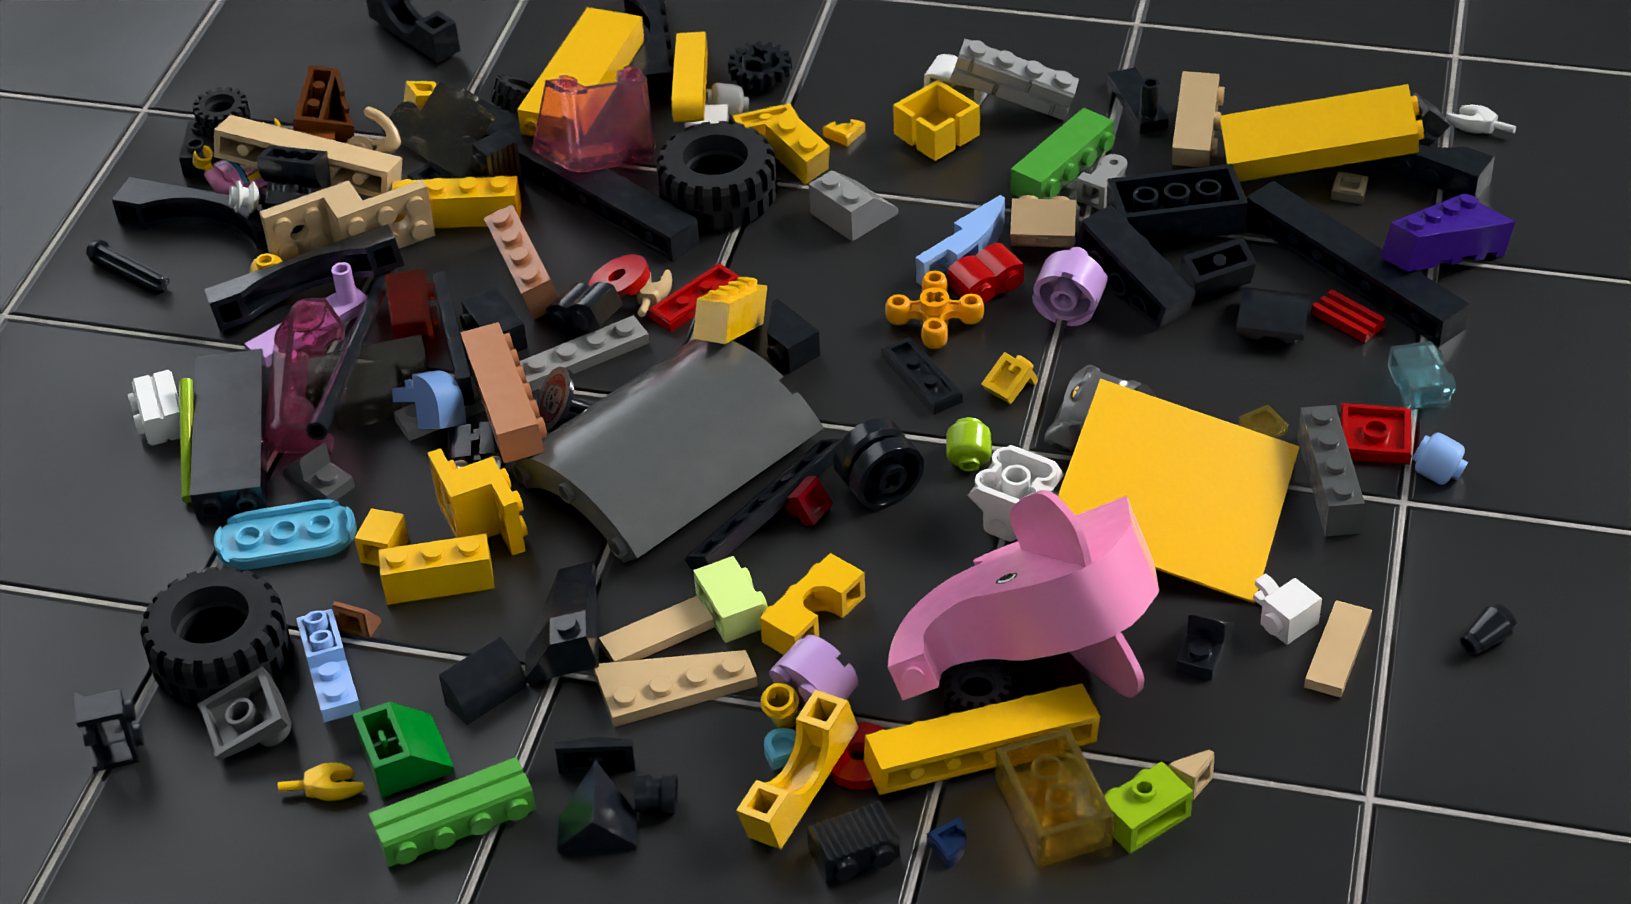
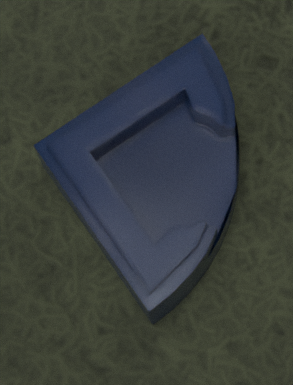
M960 816L926 834L927 844L948 869L961 859L966 848L965 825Z

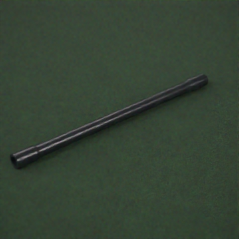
M398 268L374 277V283L318 408L314 410L306 428L307 435L311 439L323 440L327 436L334 420L336 408L387 291L392 286L398 273Z

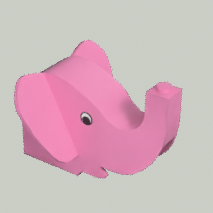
M1040 490L1021 498L1012 507L1010 512L1011 525L1018 541L974 559L975 566L949 578L929 592L903 619L895 633L889 651L888 669L902 700L938 688L940 675L943 671L964 662L982 659L1026 661L1070 652L1094 676L1118 693L1128 698L1140 694L1144 686V675L1133 651L1121 632L1132 626L1144 614L1159 593L1154 560L1127 496L1078 515H1074L1057 495L1047 490Z

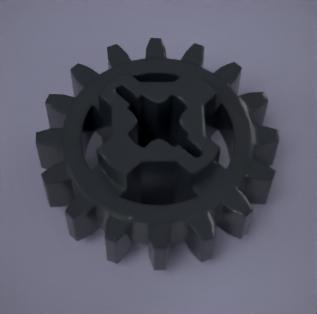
M760 41L751 45L746 43L745 49L737 47L735 49L736 54L729 55L728 73L730 74L731 81H737L738 86L747 84L749 90L754 86H758L759 90H763L765 87L775 88L776 82L783 84L785 83L784 77L789 78L791 76L792 58L789 57L788 50L783 51L782 45L773 47L772 42L762 45Z

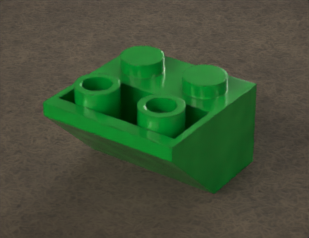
M386 702L352 714L359 743L381 798L455 773L453 763L432 714L393 702Z

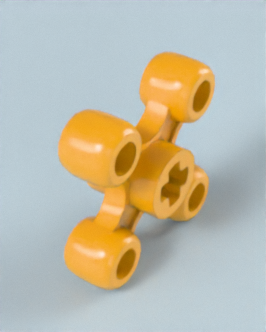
M929 271L922 279L920 300L910 301L904 295H893L886 302L885 314L887 320L893 325H904L910 319H919L922 326L921 337L923 344L930 349H939L947 342V326L950 319L959 318L963 323L970 325L979 323L984 315V303L982 298L976 294H966L959 300H950L947 293L948 282L946 276L940 271Z

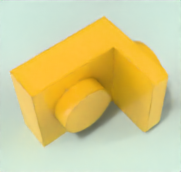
M1004 352L981 385L984 390L1012 404L1026 383L1029 382L1035 386L1038 378L1032 370L1034 365L1029 360L1020 355L1014 358Z

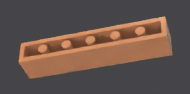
M499 322L460 332L466 359L503 462L508 463L545 452L542 442L543 438L548 437L543 418L540 417L537 402L533 399L522 365L520 366L518 354L513 347L510 333L503 334Z

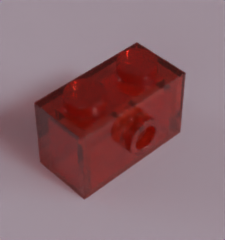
M425 269L385 274L391 324L396 345L435 339L433 326L439 325L437 306H431L430 301L436 300L433 281H427Z

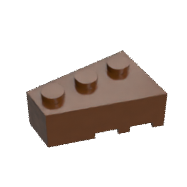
M308 66L293 118L294 131H335L337 141L346 143L350 138L354 137V124L349 114V105L345 99V90L338 68Z

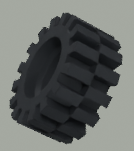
M499 74L496 77L490 101L495 106H500V109L509 110L512 114L514 112L518 113L517 109L534 86V81H527L523 77L517 78L510 74L509 76Z
M218 87L215 92H212L210 89L206 91L207 95L200 94L198 96L199 100L195 99L192 106L198 131L203 136L207 134L208 138H213L214 129L230 115L251 120V113L244 92L241 93L237 88L233 91L232 87H226V90Z
M988 659L986 663H983L982 660H975V662H964L962 666L960 664L954 665L952 670L947 669L945 678H943V705L946 708V713L948 715L956 712L960 713L989 704L1010 701L1012 681H1010L1009 672H1004L1005 666L999 663L994 667V659ZM970 688H984L991 693L976 697L964 693V691Z

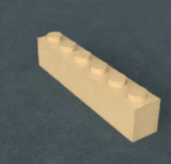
M230 115L214 129L215 158L258 168L256 158L269 145L328 152L331 186L349 180L357 193L374 197L391 191L393 181H401L402 157Z

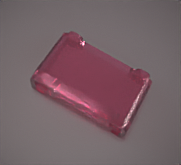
M625 66L616 72L615 78L618 82L583 86L577 83L578 80L568 75H561L559 79L545 80L532 150L559 166L574 172H589L652 160L656 143L646 76L641 73L642 71L639 68Z
M304 298L297 301L277 328L274 336L264 439L276 452L306 454L322 443H325L328 453H333L334 437L331 434L327 433L323 440H313L306 432L308 423L315 410L311 402L305 398L309 357H326V348L336 340L337 342H344L345 324L326 298Z

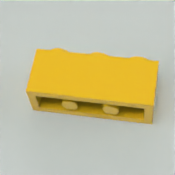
M486 533L378 550L380 577L387 605L495 589Z

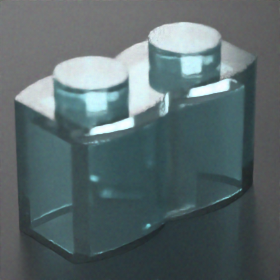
M1431 341L1391 346L1388 368L1394 383L1399 387L1405 406L1415 410L1449 405L1451 394L1455 393L1456 384L1454 376L1451 373L1448 374L1444 367L1442 352L1437 350Z

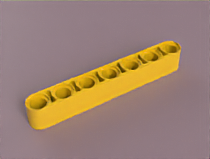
M706 32L676 34L672 86V114L674 123L705 121L707 78Z

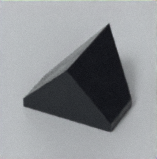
M596 760L559 816L558 853L637 850V813Z

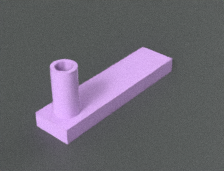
M337 263L331 269L336 289L334 294L244 344L245 349L262 348L268 368L359 316L367 295L355 287L351 266L348 263Z

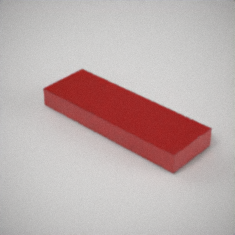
M719 263L649 308V318L671 333L695 317L697 298L708 294L710 290L719 289V286L728 285L730 281H738L740 276Z

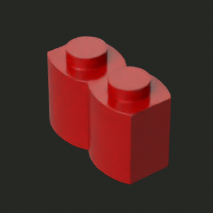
M1002 243L989 245L980 250L975 256L963 257L948 267V285L960 297L966 294H976L982 298L983 303L989 302L996 294L1015 290L1024 282V264Z

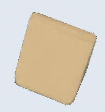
M1211 750L1176 760L1168 766L1193 790L1192 800L1198 796L1213 778L1215 756Z

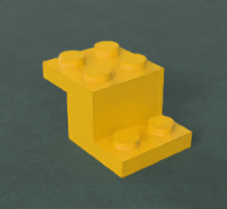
M441 448L428 452L437 503L455 538L485 533L488 538L501 534L512 556L525 552L523 537L528 535V531L523 517L519 516V512L523 511L524 507L518 491L512 492L510 489L511 481L506 469H499L493 457L457 469L453 460L447 461Z

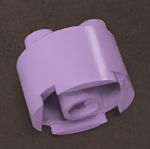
M1080 247L1055 252L1046 259L1034 284L1033 304L1050 321L1056 322L1058 318L1068 321V326L1082 325L1092 318L1105 290L1108 276L1102 267Z
M807 635L804 639L802 636L769 671L774 684L784 683L795 689L799 699L798 708L801 710L815 690L846 700L859 684L857 674L851 664L848 663L844 668L836 659L841 653L830 643L814 635Z

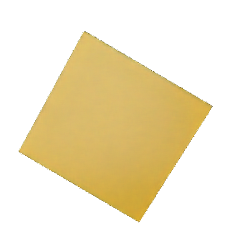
M1100 378L1058 497L1074 515H1078L1127 496L1154 560L1156 570L1254 604L1253 594L1259 590L1254 585L1255 580L1264 573L1300 446Z

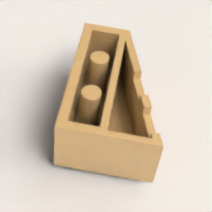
M1182 71L1172 146V165L1209 167L1211 156H1217L1218 138H1214L1215 130L1220 131V115L1222 112L1217 111L1218 105H1223L1225 87H1219L1220 74Z

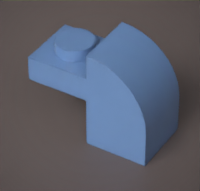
M438 370L413 374V379L405 380L404 387L392 388L393 402H415L418 429H443L466 424L465 406L461 389L455 379L444 371Z

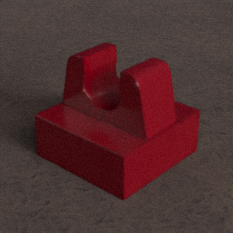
M807 476L789 495V502L785 507L790 516L799 517L804 526H811L822 517L833 503L818 477Z

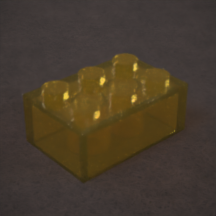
M1070 728L996 748L995 778L1037 867L1113 846L1114 814Z

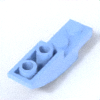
M999 195L954 222L953 235L915 257L916 282L922 286L923 276L929 271H940L947 275L948 267L957 260L966 256H975L983 248L995 244L1002 233L1005 223V197Z
M333 610L312 611L306 616L296 618L324 723L360 712L361 708Z

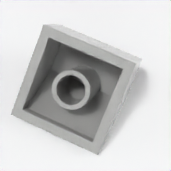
M833 170L809 183L810 213L852 242L899 214L897 207L859 182Z

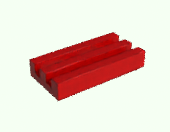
M1333 289L1328 292V297L1323 296L1320 298V303L1315 302L1311 308L1312 315L1363 343H1366L1385 327V317Z

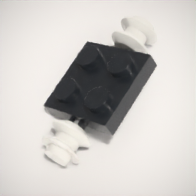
M238 180L236 186L230 187L229 205H234L235 212H238L241 206H247L249 213H252L258 204L262 205L263 202L283 204L323 189L298 185V191L291 190L290 185L267 182V188L257 187L254 182H251L247 188L242 187L241 182Z

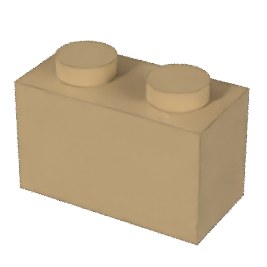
M1024 195L1019 197V199L1012 198L1011 246L1074 247L1076 200H1070L1064 196L1038 199L1035 196Z

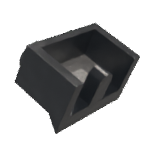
M121 689L89 696L74 692L76 725L78 728L82 727L85 747L90 746L93 772L140 762L138 747L144 746V736L141 724H132L133 721H136L132 698L124 700Z

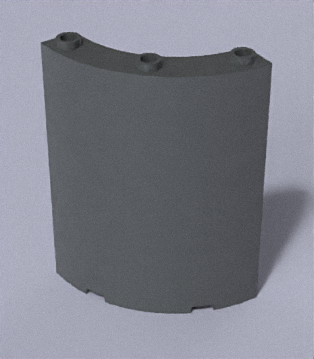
M693 339L549 433L547 438L542 439L545 452L510 463L514 477L526 489L540 488L560 496L564 502L570 503L577 508L606 538L612 553L625 563L642 556L824 429V427L798 392L792 395L780 382L783 380V376L756 353L734 341L722 344Z

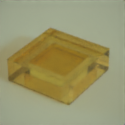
M1268 404L1239 416V426L1273 438L1282 436L1288 431V424Z

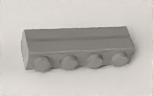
M964 39L950 79L956 83L1064 120L1079 81L1078 78L1073 77L1066 71H1056L1044 67L1038 61H1027L1016 57L1009 51H999L986 46L981 41H971L968 39Z

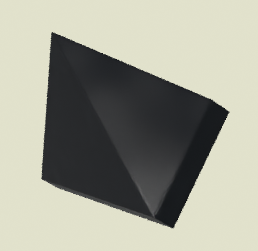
M598 736L555 742V754L559 773L588 772L595 760L605 772L636 771L632 740Z

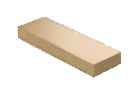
M695 596L599 637V643L610 662L641 660L715 627L714 618L698 596Z
M1335 601L1305 677V688L1342 697L1371 620V609Z

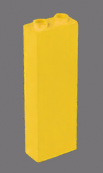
M587 7L517 109L520 133L578 144L643 44L642 16Z
M1408 84L1220 115L1227 164L1233 165L1239 182L1419 153V140L1424 139L1422 120L1416 121L1415 115L1419 114L1417 96L1410 95Z

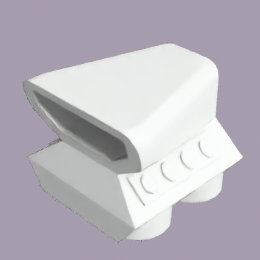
M1009 445L1008 447L999 448L993 453L992 464L988 469L982 470L976 475L975 486L968 496L983 511L984 530L991 535L1013 542L1017 538L1011 525L1010 512L1012 507L1021 498L1040 490H1047L1058 496V493L1053 489L1064 474L1056 461Z

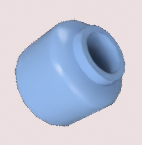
M1439 432L1434 433L1431 437L1425 435L1412 457V460L1416 461V472L1439 485L1446 484L1451 477L1458 480L1468 464L1467 461L1462 459L1465 453L1464 446Z

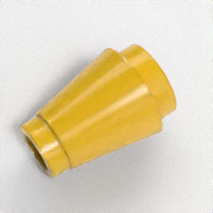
M784 683L770 685L761 696L762 710L778 728H792L795 725L799 701L797 692L793 687Z

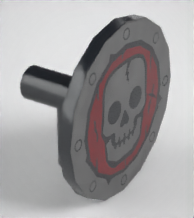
M558 366L553 369L546 377L539 391L537 406L540 417L544 420L547 432L557 429L564 421L568 411L580 414L592 406L590 403L573 398L574 377L567 367Z

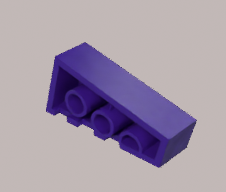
M1461 194L1391 222L1380 258L1408 272L1438 267L1440 262L1450 264L1461 263L1462 257L1471 256L1475 261L1485 259L1486 253H1492L1495 257L1505 256L1516 221L1479 203L1478 199L1472 195Z

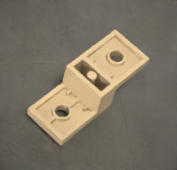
M348 180L260 211L269 254L280 257L282 261L386 224L389 225L399 249L435 236L427 187L422 180L366 200L361 199ZM406 214L402 221L393 223L398 215ZM304 225L300 232L291 234L295 226Z

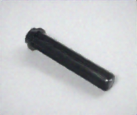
M94 240L87 246L86 254L92 263H102L155 291L164 292L167 290V285L169 284L167 276L110 248L106 241Z

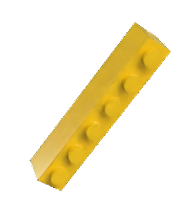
M1082 683L1069 687H1060L1044 693L1027 695L1019 699L989 704L981 708L960 713L956 712L931 720L917 721L910 725L880 730L865 735L864 762L879 795L1097 742L1100 715Z

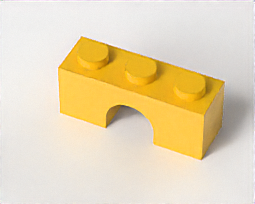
M831 553L828 554L820 563L814 564L808 574L797 584L791 585L785 595L773 606H769L764 610L760 617L762 643L784 655L802 636L803 639L807 635L819 637L818 615L814 612L829 611L844 618L865 598L864 572Z

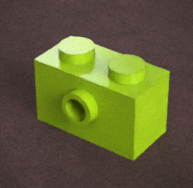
M1161 761L1150 769L1141 770L1132 780L1121 787L1110 789L1101 798L1099 824L1131 854L1191 816L1193 790Z

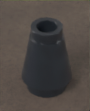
M1503 605L1487 606L1465 635L1460 638L1461 646L1468 654L1476 656L1478 653L1511 637L1513 629L1517 625L1514 616Z

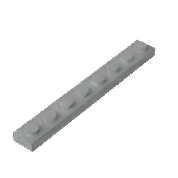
M633 315L519 362L520 366L522 365L531 391L542 387L546 377L558 366L567 367L573 374H576L649 344V334ZM474 379L471 380L475 404L465 406L466 418L485 411ZM415 403L394 411L395 421L409 441L438 430L418 429Z

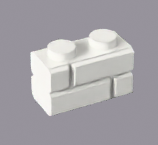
M165 370L153 373L152 377L145 375L134 378L132 382L134 393L128 394L133 413H140L133 415L138 435L145 433L148 444L151 446L167 442V439H179L180 405L172 372Z

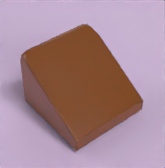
M334 601L332 604L337 626L341 631L371 638L382 621L380 617L368 610Z

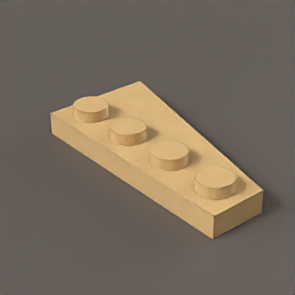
M746 650L599 663V667L593 668L596 681L614 727L758 686L757 675Z

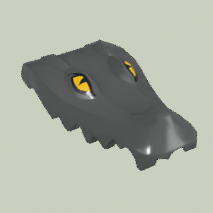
M1087 365L1082 368L1069 382L1055 420L1045 433L1044 443L1050 445L1057 443L1063 449H1069L1071 453H1074L1100 378L1133 390L1140 386L1141 383L1134 380L1124 381L1102 373L1100 368L1093 365Z

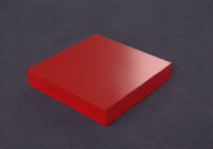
M1341 403L1340 422L1352 460L1410 465L1412 457L1411 408Z

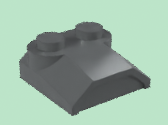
M263 666L197 704L202 712L215 750L214 756L218 761L257 743L267 747L275 746L281 743L291 730V720L282 695Z

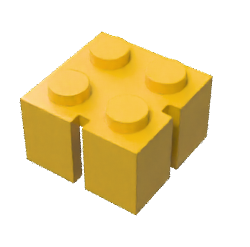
M938 79L893 105L894 135L911 146L916 145L917 150L936 161L954 151L955 145L960 147L980 135V105Z

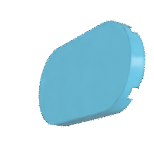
M320 499L236 514L227 520L228 524L222 529L221 526L218 528L213 542L216 554L223 564L240 570H250L337 554L348 547L353 541L357 526L354 514L349 507L340 506L338 501L331 499Z

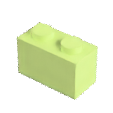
M734 556L693 570L696 596L699 597L714 618L715 627L725 643L761 630L760 617L768 607L766 599L761 591H755L748 569L746 567L741 568Z

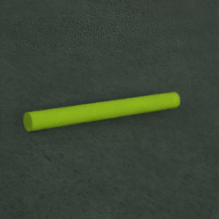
M182 378L179 380L182 501L189 503L192 502L190 482L194 414L193 380Z

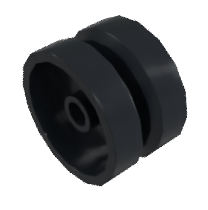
M885 418L871 419L857 425L845 435L837 446L833 457L834 470L839 477L850 487L863 506L873 510L885 509L902 501L918 485L924 472V458L911 441L907 440L894 422Z

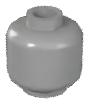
M715 83L711 89L706 90L705 105L728 104L729 123L734 124L733 115L748 112L749 98L744 97L741 86Z

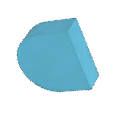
M777 728L766 735L764 739V752L773 771L785 767L794 746L795 730Z

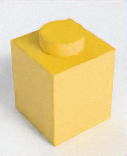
M371 508L354 538L360 563L379 566V549L406 546L409 536L404 514Z

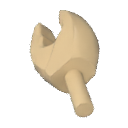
M666 269L660 277L661 280L654 283L651 281L650 272V278L646 285L636 294L638 303L641 305L638 310L640 317L646 315L649 307H653L668 296L672 287V274L670 270Z

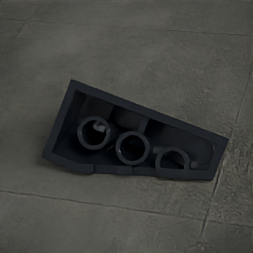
M593 561L558 569L525 652V677L527 684L599 667L596 575Z

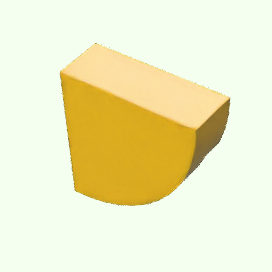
M850 120V123L836 125L835 121L823 127V137L847 147L865 132V122Z

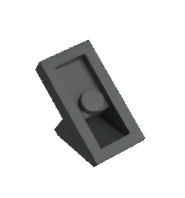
M325 443L309 451L283 470L284 475L318 499L336 501L355 487L353 477L330 462Z

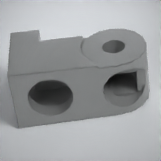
M1109 154L1100 160V165L1092 174L1083 172L1077 178L1076 201L1100 210L1106 208L1107 179L1126 176L1125 170L1128 165L1126 158L1117 154Z

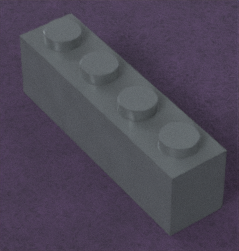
M1336 405L1301 407L1297 438L1324 535L1327 537L1361 534L1365 502Z

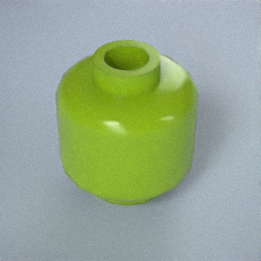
M966 417L958 419L948 428L946 433V455L949 462L958 466L963 471H975L980 466L986 464L992 455L989 427L976 418Z

